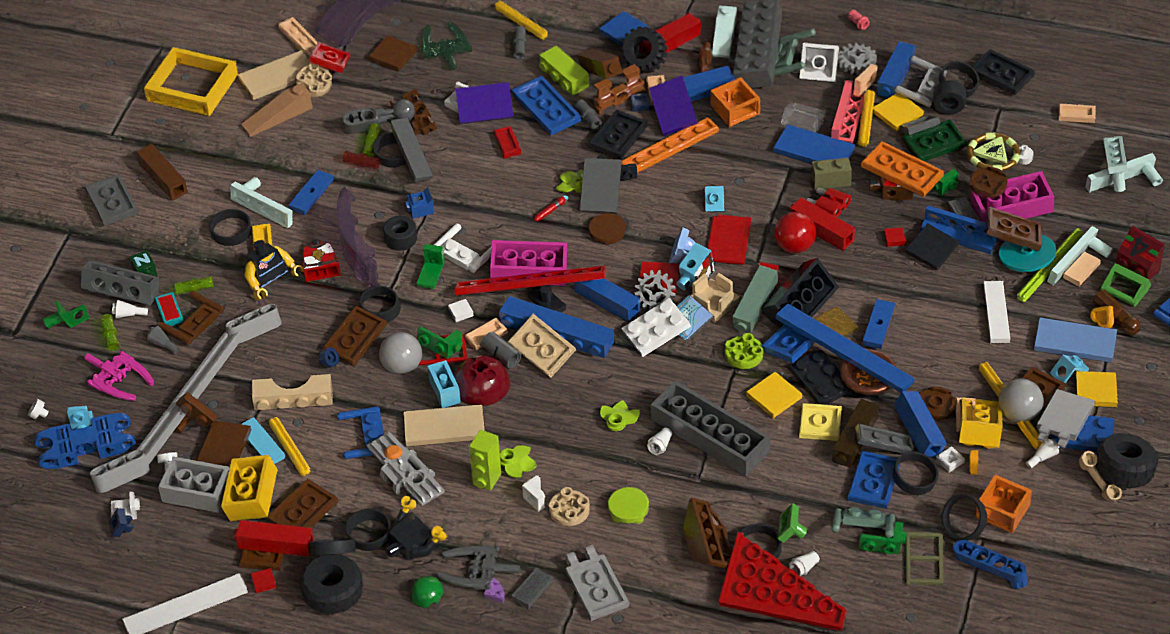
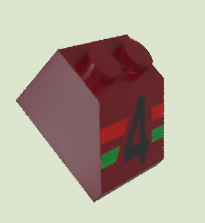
M1132 226L1117 252L1116 264L1150 280L1160 271L1165 244Z

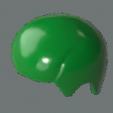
M433 576L420 577L413 584L411 599L417 606L428 608L432 603L438 604L444 593L443 585Z

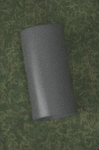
M495 332L486 334L481 342V346L508 368H514L521 360L522 354Z

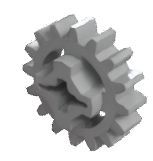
M855 43V46L848 44V48L843 47L842 51H839L838 63L840 68H844V72L850 71L851 75L854 72L860 75V72L866 70L871 64L876 65L877 55H875V50H871L870 46L864 47L865 44L861 46Z
M651 270L649 276L643 273L644 279L638 278L640 285H635V289L639 290L635 292V296L640 297V303L643 302V309L649 306V310H651L668 298L676 297V294L672 292L676 289L674 285H671L673 279L667 280V273L661 276L660 270H658L657 274H654L653 270ZM661 281L667 285L668 289L661 286ZM655 287H657L659 292H656V294L653 295L651 290H654ZM643 293L648 294L649 301L644 298ZM665 298L663 301L657 303L659 299Z

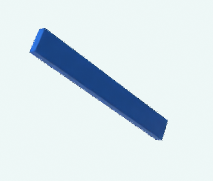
M790 304L784 306L776 314V319L898 392L906 391L914 383V377Z

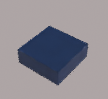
M648 93L631 95L633 112L651 110Z

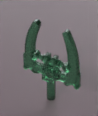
M451 21L448 23L449 28L457 38L453 41L447 38L446 41L440 39L438 43L431 42V26L427 25L422 37L425 58L429 59L430 56L436 58L439 55H443L444 59L448 60L450 69L455 70L457 65L454 54L458 52L463 54L466 51L472 52L470 42L463 31Z

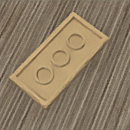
M301 50L241 73L238 76L252 99L255 100L296 84L298 72L311 62H309V59Z
M482 405L404 412L406 446L474 440L479 430L484 431Z

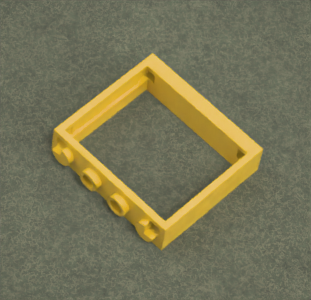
M173 47L144 87L146 99L149 102L210 116L238 76L236 62ZM177 63L222 73L206 97L161 87Z

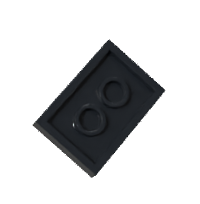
M991 49L972 66L980 79L1013 95H1016L1035 76V70Z
M616 109L589 142V148L621 160L648 127V121Z
M822 349L789 364V371L819 405H827L853 392L842 381L840 370Z

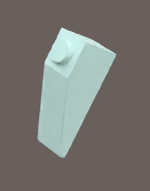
M719 6L712 57H730L736 27L737 7Z

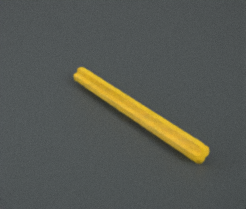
M988 362L981 363L979 371L999 398L1004 384ZM1027 420L1017 423L1034 449L1038 450L1043 441L1038 440L1039 433L1031 422Z

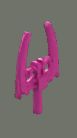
M120 351V355L112 359L113 362L107 360L104 363L89 353L84 357L86 361L101 370L98 375L94 374L92 380L87 381L89 386L98 391L101 390L116 398L136 401V395L112 387L113 383H120L122 381L121 378L124 379L126 377V371L131 370L137 372L148 385H154V380L150 373L124 351ZM122 364L125 365L123 369H118Z

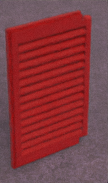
M713 216L707 249L711 250L713 262L744 265L751 217Z

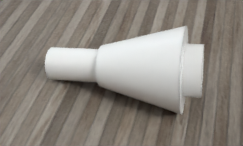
M117 300V303H113L112 314H115L116 318L135 315L147 316L148 308L136 307Z
M1049 438L1046 442L1043 441L1034 456L1026 462L1027 467L1032 469L1037 463L1059 454L1057 442Z

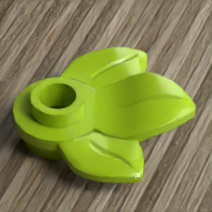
M578 170L576 173L573 171L563 172L560 175L562 183L556 187V190L560 192L575 190V192L581 193L584 170Z
M622 400L612 408L602 405L600 415L606 421L607 427L610 430L621 431L626 425L633 424L638 420L640 410L629 411L628 406Z
M520 445L513 449H503L500 452L501 466L505 467V472L514 478H521L522 472L532 471L537 467V464L528 456L531 451V447Z

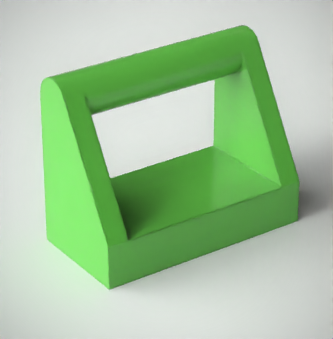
M1115 263L1101 290H1106L1111 296L1135 307L1148 292L1151 283L1149 279ZM1119 277L1140 288L1135 297L1132 298L1110 287V285Z

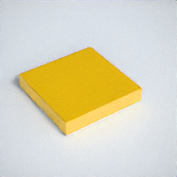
M899 93L873 107V113L895 131L900 130V125L923 116L924 112L907 97Z
M1076 371V394L1095 400L1094 406L1117 407L1116 373Z
M774 372L748 390L746 396L772 418H775L802 398V393L778 373Z

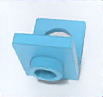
M705 186L706 212L724 211V186Z
M1062 355L1050 374L1054 378L1066 383L1075 370L1088 371L1089 368L1076 355ZM1061 366L1066 368V375L1064 377L1058 375V369Z

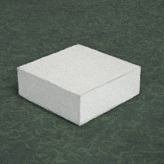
M466 299L448 305L455 322L473 316V311Z
M951 446L937 455L936 461L950 473L964 464L965 458Z

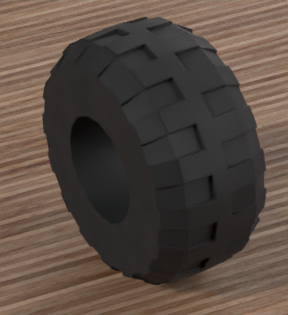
M1117 433L1101 441L1096 453L1097 463L1095 466L1102 478L1106 479L1110 484L1112 483L1118 487L1138 488L1149 483L1154 477L1158 456L1154 447L1147 440L1142 439V437L1129 433Z
M338 554L321 555L310 561L303 569L300 577L301 593L305 603L314 611L323 614H338L349 610L358 602L362 595L363 580L360 568L355 561L347 556ZM329 582H339L333 586H325Z

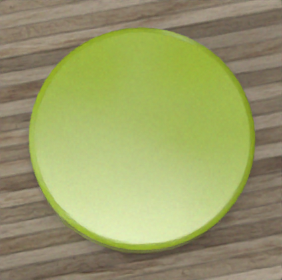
M745 333L743 336L735 337L725 343V358L733 367L739 369L753 368L763 359L764 349L762 344L751 333Z
M625 487L618 489L609 498V513L612 516V520L616 523H642L649 510L648 497L637 488Z

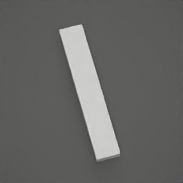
M236 574L123 619V623L128 634H143L248 593L240 574Z

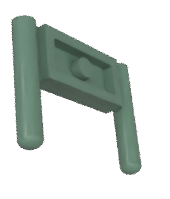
M814 29L781 37L777 50L774 77L805 68L804 62L792 65L791 63L798 44L797 40L814 36L816 33Z
M839 508L834 510L831 527L833 532L840 530V524L843 521L844 525L884 528L886 526V537L891 538L894 534V514L885 516V513H881L879 510L861 511L858 508L845 509L844 512Z

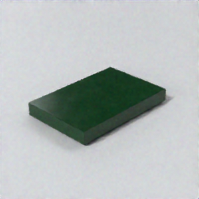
M950 119L911 135L905 134L902 136V141L912 155L922 161L965 148L968 145L967 140Z

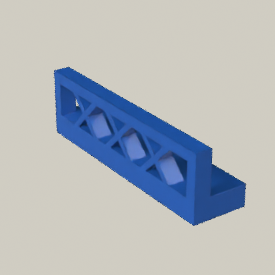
M927 205L925 220L920 227V232L928 223L957 239L960 246L991 255L997 243V237L985 233V222ZM930 213L937 215L939 219L930 217ZM948 219L954 220L957 224L951 223ZM966 225H972L975 229H970Z

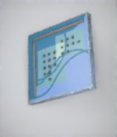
M690 294L677 305V308L690 322L691 327L678 335L688 342L715 317Z

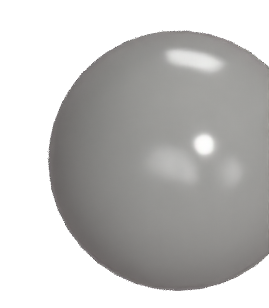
M396 332L387 336L381 343L379 359L386 370L398 374L407 373L418 367L422 359V348L419 341L411 334Z
M1015 379L1008 382L1002 388L998 402L1003 415L1010 421L1019 423L1020 421L1034 420L1043 408L1044 399L1040 388L1034 382L1027 379Z

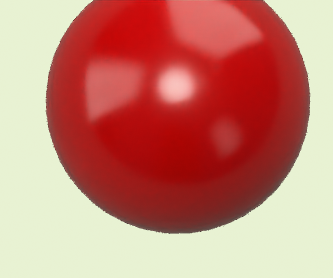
M789 212L783 215L775 225V241L785 252L791 254L803 253L813 245L816 239L815 224L804 213Z

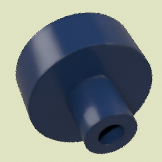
M334 348L323 349L319 355V362L326 368L334 367L339 362V355Z

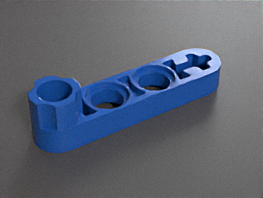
M959 540L954 544L953 550L956 559L1009 580L1010 586L1013 589L1027 586L1026 566L1022 562L967 540ZM978 555L986 556L984 560L976 559ZM997 562L1004 563V566L999 568L993 565Z

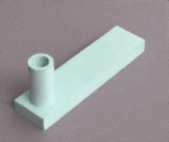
M1122 136L1104 138L1109 174H1113L1114 190L1116 192L1124 191L1126 189L1124 172H1128Z
M1153 153L1127 162L1128 172H1124L1125 180L1145 173L1153 186H1158L1163 181L1154 168L1156 157ZM1108 169L1088 175L1086 189L1088 192H1092L1114 184L1113 174H1109Z
M253 177L244 185L237 182L230 185L231 200L286 228L292 225V210L254 191L261 185L258 178Z
M1092 226L1051 270L1047 282L1054 286L1088 247H1091L1106 258L1110 256L1113 248L1096 238L1098 229Z

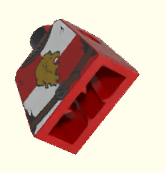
M315 239L311 241V246L304 248L303 269L306 282L341 276L339 261L330 243L322 244L321 240Z

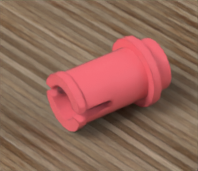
M856 10L849 12L850 16H848V19L854 22L857 28L864 30L869 26V20L866 16L863 17Z

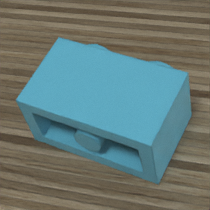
M447 361L428 365L429 382L441 407L446 408L460 403L459 387Z

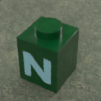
M148 250L130 256L133 271L158 277L155 263Z

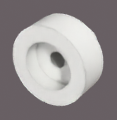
M1022 145L1019 147L1021 154L1018 163L1029 164L1033 160V151L1027 145Z
M37 398L32 404L28 416L36 419L39 415L45 418L48 414V411L43 408L45 402Z
M177 453L157 455L158 463H164L166 470L172 456L177 457Z

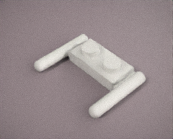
M457 223L434 245L444 247L446 259L475 273L491 257L492 246L480 257L478 253L452 240L451 238L461 229V225Z

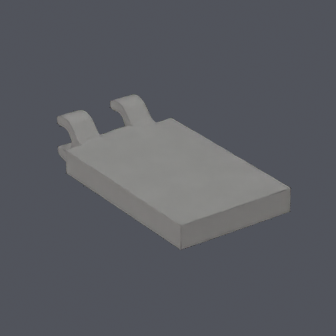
M1057 389L1037 423V430L1041 432L1038 440L1046 442L1048 436L1053 434L1060 438L1057 446L1063 448L1066 447L1069 440L1075 441L1094 408L1095 400Z
M593 545L585 547L587 560L581 563L578 562L574 552L566 554L568 559L566 560L568 565L566 573L591 621L629 607V601L604 554L598 556Z

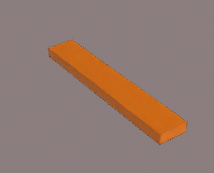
M707 117L699 121L698 124L685 128L622 160V165L636 163L638 173L719 132V127Z

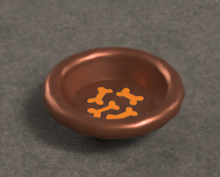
M867 349L871 353L875 354L881 359L897 367L889 356L879 351ZM844 359L842 360L839 369L841 379L853 391L865 395H878L891 388Z

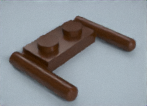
M191 291L189 297L202 303V305L179 327V330L161 321L157 324L164 332L188 345L219 317V313H223L225 309L222 305L195 291Z

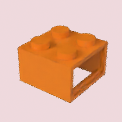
M740 77L711 90V107L731 127L760 114V97Z
M994 475L979 499L986 508L987 523L1013 534L1030 507L1032 490ZM976 507L975 518L979 519V510Z

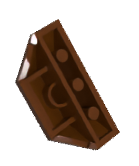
M691 497L683 525L692 561L725 568L729 564L732 555L726 528L718 515L710 508L711 505L708 501Z

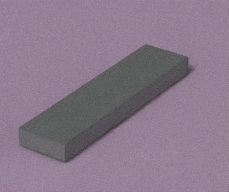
M408 118L391 120V129L414 181L432 179L433 174Z

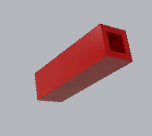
M689 13L656 30L667 42L665 43L668 46L666 53L701 35V22L698 18ZM643 41L640 43V52L645 57H648L652 51V44L650 41Z
M801 197L790 206L789 212H801L809 216L815 224L816 236L838 249L844 251L854 241L855 227Z
M240 520L238 528L234 530V540L237 541L238 549L310 557V542L314 541L313 530L307 527Z

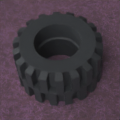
M639 26L637 30L633 28L630 30V34L626 33L624 35L626 39H622L621 43H623V46H620V50L623 52L621 57L624 59L625 64L628 66L635 64L640 69V72L648 73L649 71L652 73L655 72V68H661V63H665L663 59L668 55L666 53L668 46L665 45L667 42L662 38L661 34L652 28L650 29L646 26L642 28ZM643 41H650L652 44L650 55L644 59H638L636 55L638 45Z

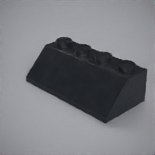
M818 258L808 260L799 266L761 309L773 324L782 327L784 323L776 319V314L784 306L790 304L808 316L813 317L836 292L839 286Z

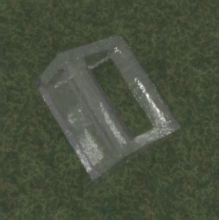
M791 102L784 108L781 125L787 126L789 124L816 133L825 118L826 111Z

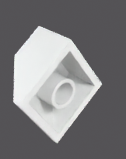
M803 43L801 62L805 63V68L800 69V78L835 82L839 46Z

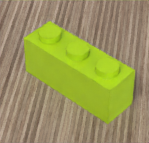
M558 46L540 54L539 66L541 70L546 72L553 81L560 84L572 96L589 87V73Z
M479 430L469 446L473 485L480 489L491 491L501 476L499 439L497 435Z

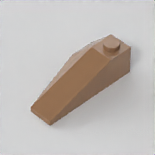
M302 83L282 91L244 121L241 126L251 137L313 109L311 94Z

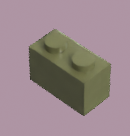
M849 158L812 161L811 177L814 190L818 188L828 189L851 186L852 169Z

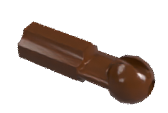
M1101 290L1095 294L1093 303L1097 307L1113 306L1114 321L1122 328L1125 334L1133 336L1140 331V321L1131 316L1106 290Z

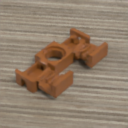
M635 64L622 70L627 80L625 84L623 83L611 90L612 82L609 79H604L594 84L598 98H594V108L600 114L607 107L612 105L616 107L629 100L631 95L639 91L644 92V81L640 78V69Z

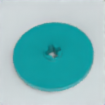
M1042 235L1040 251L1009 241H1005L999 249V258L1002 264L1011 270L1019 272L1040 270L1048 266L1056 257L1055 243L1045 235Z

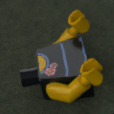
M257 240L253 244L255 250L246 257L247 264L244 276L251 289L255 290L253 297L256 300H261L259 292L264 298L268 296L267 290L262 287L288 272V267L291 268V274L295 277L299 276L296 273V268L302 273L304 269L301 265L296 266L294 264L295 261L285 250L278 246H272L269 243L265 244L263 240Z

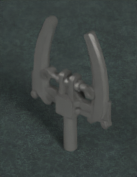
M498 545L460 547L442 552L443 558L475 555V559L470 561L469 572L471 574L469 578L457 577L443 572H438L437 577L458 586L491 590L490 582L493 581L491 576H495L496 572L520 573V565L496 564V559H498L497 551L500 550ZM482 556H486V558L483 559V561H480ZM478 573L482 574L481 578H476V575Z

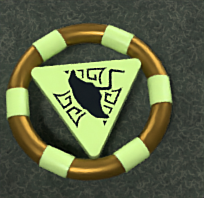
M995 132L978 135L967 146L968 159L975 167L982 169L995 167L1002 171L1009 170L1018 163L1021 154L1018 144L1012 138ZM984 140H993V141H991V142H989V143H987V144H985V145H983V146H981V147L975 149L976 145H977L979 142L984 141ZM1003 142H1006L1014 151V155L1008 163ZM975 156L985 158L986 164L982 163Z

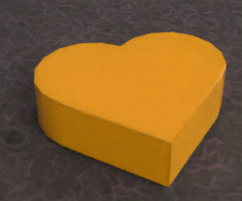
M1113 306L1094 308L1090 313L1091 320L1098 323L1099 327L1111 328L1114 324Z
M979 450L970 451V474L978 475Z

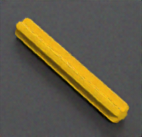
M498 1L495 3L497 11L520 26L525 27L526 30L541 40L548 36L547 30L504 2Z
M866 90L864 93L858 145L863 147L869 144L875 92Z
M274 417L270 419L269 426L300 475L305 476L309 474L310 467L279 418Z

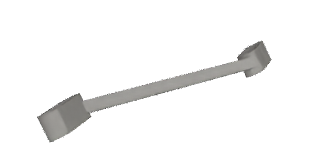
M275 304L265 305L226 323L227 330L138 449L98 466L90 472L98 493L107 492L149 472L150 462L186 415L175 404L177 400L186 392H189L198 399L238 344L279 327L282 322Z

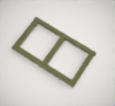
M907 532L906 584L944 585L943 533ZM910 538L938 539L939 556L910 555ZM910 561L939 562V579L910 578Z

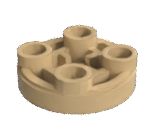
M310 63L298 72L296 85L302 83L310 92L311 97H320L330 90L332 76L325 67Z
M570 487L563 488L561 492L552 497L549 503L551 518L563 526H574L582 523L590 512L588 497L572 490Z

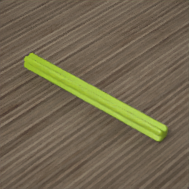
M1074 229L1057 248L1055 259L1048 266L1038 270L1017 293L1018 300L1021 302L1027 301L1050 275L1051 270L1080 240L1084 233L1082 230Z

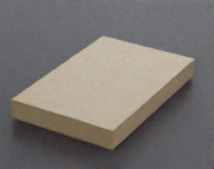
M534 314L529 317L508 341L511 346L517 349L549 378L576 351L573 345Z

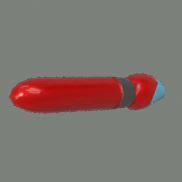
M568 196L559 197L557 201L539 212L534 217V221L542 220L558 207L564 205Z

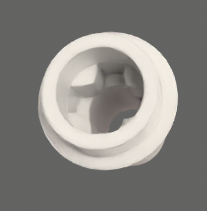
M663 428L648 440V450L654 455L664 453L672 436V431L669 428Z
M812 551L793 558L789 564V569L794 570L798 576L804 577L819 562V556L816 552Z

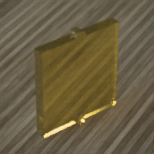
M839 307L829 312H824L823 315L815 319L846 338L849 334L859 329V326Z

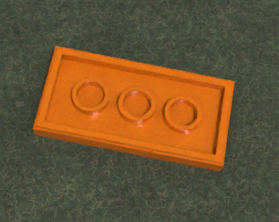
M883 141L861 162L862 168L922 197L944 176L943 170Z

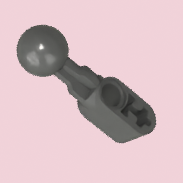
M401 99L393 105V108L386 110L383 108L373 109L367 107L349 111L343 116L344 130L348 134H356L373 130L377 125L386 123L387 120L393 118L396 120L408 118L410 121L415 114V107L409 100Z

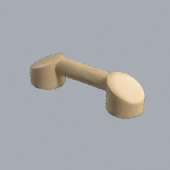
M1092 451L1083 453L1079 459L1080 467L1083 470H1087L1102 490V497L1110 502L1118 500L1122 495L1120 487L1114 484L1108 486L1094 467L1097 463L1096 454Z

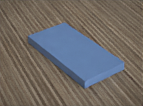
M1040 318L1034 351L1068 356L1076 355L1079 358L1112 363L1117 329Z

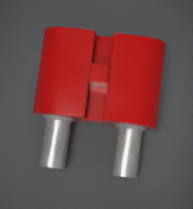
M818 188L816 193L822 196L817 201L807 198V201L836 217L851 202V195L833 188L828 190Z

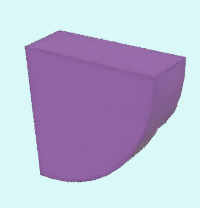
M493 578V581L490 582L491 590L486 589L484 597L503 603L505 598L504 589L500 582Z

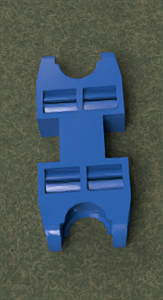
M124 413L108 414L91 418L93 426L71 430L69 423L39 432L34 438L35 445L39 448L49 449L45 451L46 453L39 456V465L45 469H57L79 464L77 456L99 452L100 459L131 450L135 446L134 436L120 433L131 425L130 417ZM120 420H126L125 422L117 423ZM48 438L45 441H39L40 439Z

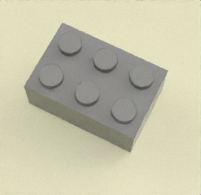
M172 456L159 485L162 502L219 513L229 467Z

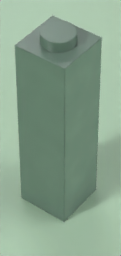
M762 265L758 267L733 315V328L740 332L752 333L763 312L761 308L769 300L778 283L777 270Z

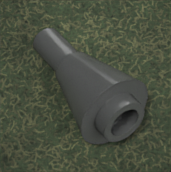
M159 326L152 327L147 332V342L167 348L174 354L179 351V347L170 341Z

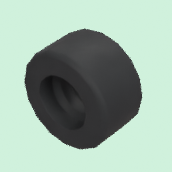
M953 80L940 82L933 92L934 107L937 111L947 115L961 112L966 104L965 87Z
M399 215L391 217L385 222L383 226L384 240L389 248L402 251L411 248L416 243L417 229L413 219L408 216Z

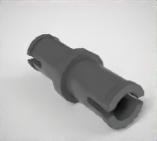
M517 26L515 29L513 46L516 59H522L525 56L527 40L525 39L526 28L523 26Z
M579 100L575 107L581 113V117L593 129H598L602 122L596 116L595 110L590 108L585 100Z

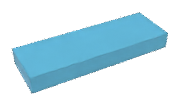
M254 417L242 423V425H249L252 429L247 442L258 456L270 455L274 464L285 459L284 452Z

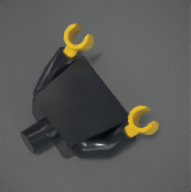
M408 496L402 498L401 504L404 508L400 509L389 532L391 544L385 548V551L390 558L399 553L406 560L427 557L437 548L438 540L443 541L447 537L446 533L442 531V527L435 526L431 531L413 512H408L416 507V502L413 499L408 505L410 500Z

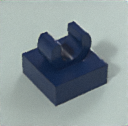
M117 508L109 520L112 536L120 537L123 531L131 532L134 528V525L130 524L132 516L126 515L125 509Z

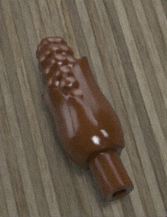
M705 42L703 48L699 51L698 69L700 73L709 70L713 56L709 42Z

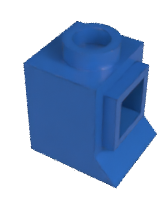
M428 187L422 192L407 195L408 201H405L407 212H411L412 218L434 214L433 199Z

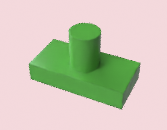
M794 503L786 508L779 517L777 539L783 543L793 534L801 539L807 532V528L798 523L799 507Z

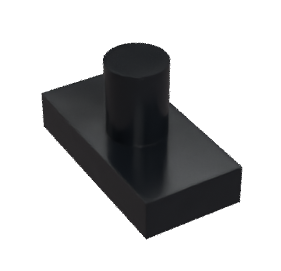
M550 285L537 286L527 292L528 298L536 305L561 313L566 310V304L552 292Z

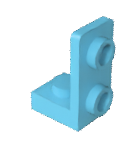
M87 406L67 408L72 430L93 426L91 420L93 412L88 411Z

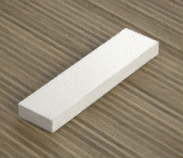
M984 281L990 343H1010L1003 281Z

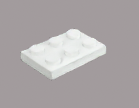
M668 298L621 329L640 355L644 357L691 327V325L672 300Z

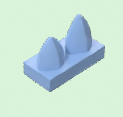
M682 228L677 235L669 263H681L688 254L686 251H690L696 243L688 237L690 230Z

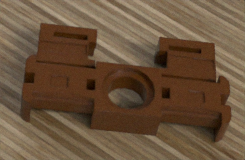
M413 89L402 96L403 99L412 102L415 107V114L413 116L415 121L412 122L411 127L415 135L421 133V131L423 135H427L430 130L435 131L437 125L435 121L432 122L430 120L431 114L423 100L420 101L417 97L419 96L417 89ZM389 101L391 107L393 108V105H394L395 103H393L392 101ZM418 110H424L423 113L416 114Z

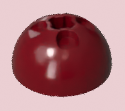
M478 355L470 357L459 365L454 374L459 387L460 400L469 405H492L503 399L510 389V377L507 369L500 361L490 356Z

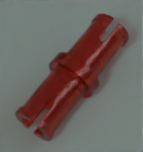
M345 151L342 159L345 163H352L358 167L365 166L376 170L380 166L379 158L366 156L364 153L356 154Z

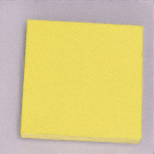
M802 403L799 438L837 441L840 436L842 406Z

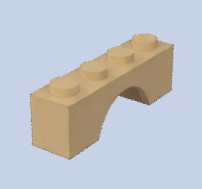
M331 374L312 375L304 385L294 389L281 388L274 383L272 378L252 380L254 410L333 405Z

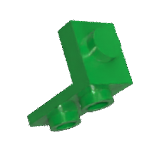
M955 169L949 171L934 185L932 190L941 196L950 190H954L958 186L959 173Z
M425 244L423 249L425 263L418 278L417 286L435 289L445 264L444 247Z
M423 327L418 328L417 340L419 343L447 359L455 352H458L463 345L462 332L455 330L444 339Z
M895 522L893 538L860 534L859 549L868 552L874 551L900 555L901 543H906L907 531H903L904 523Z

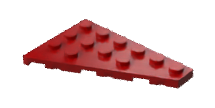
M737 533L719 599V606L842 631L846 617V608L839 603H835L828 595L822 594L805 578L798 576L791 568L785 567L768 551L762 550L757 543H753L744 537L743 533Z

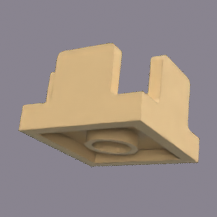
M720 273L716 275V281L712 278L708 280V276L703 274L692 284L691 297L712 314L709 320L714 323L740 302V296L733 292V282Z

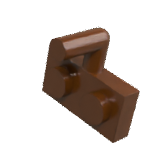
M186 392L175 403L186 413L185 417L176 427L175 432L181 434L192 418L199 425L207 428L215 422L218 416L189 392Z

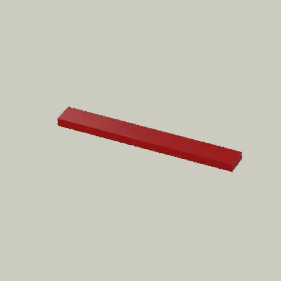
M602 265L461 281L456 283L454 291L455 295L605 279L607 271L606 266Z

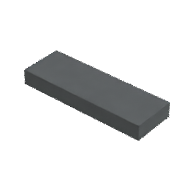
M857 424L855 427L858 444L902 454L914 452L910 435Z

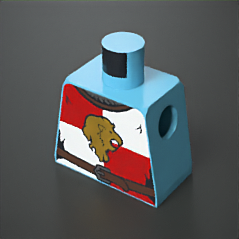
M698 243L693 245L679 265L681 278L676 284L680 289L686 290L688 286L692 287V284L703 274H706L708 278L713 274L715 270L711 250Z

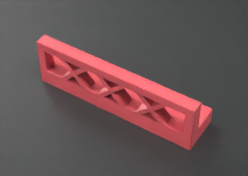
M846 80L832 127V138L853 144L862 114L864 93L861 96L854 95V90H852L853 81ZM851 97L861 98V100L854 102ZM853 108L857 111L853 114H850L848 112V110H851ZM851 120L853 125L847 127L845 122ZM845 133H848L851 137L843 138L840 136Z

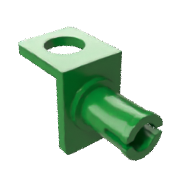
M57 300L55 301L57 312L44 317L43 321L48 329L61 322H66L72 328L88 320L89 314L85 304L67 312ZM80 311L83 312V316L81 318L74 319L76 313Z

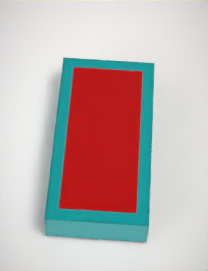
M173 292L155 297L165 324L173 326L184 322Z

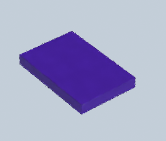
M683 76L649 88L664 136L698 124Z
M509 82L455 89L460 125L513 118Z

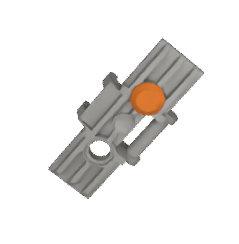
M390 432L367 444V448L383 464L380 477L384 482L388 478L393 482V491L396 495H399L401 487H404L422 506L445 492L434 479L435 472L427 468L417 457V453L414 450H408L407 447L404 448ZM410 462H412L418 470H415L410 465Z

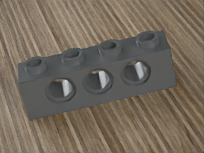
M89 260L81 268V288L87 289L90 292H99L107 296L123 298L126 301L140 302L142 305H151L155 301V297L158 296L159 277Z

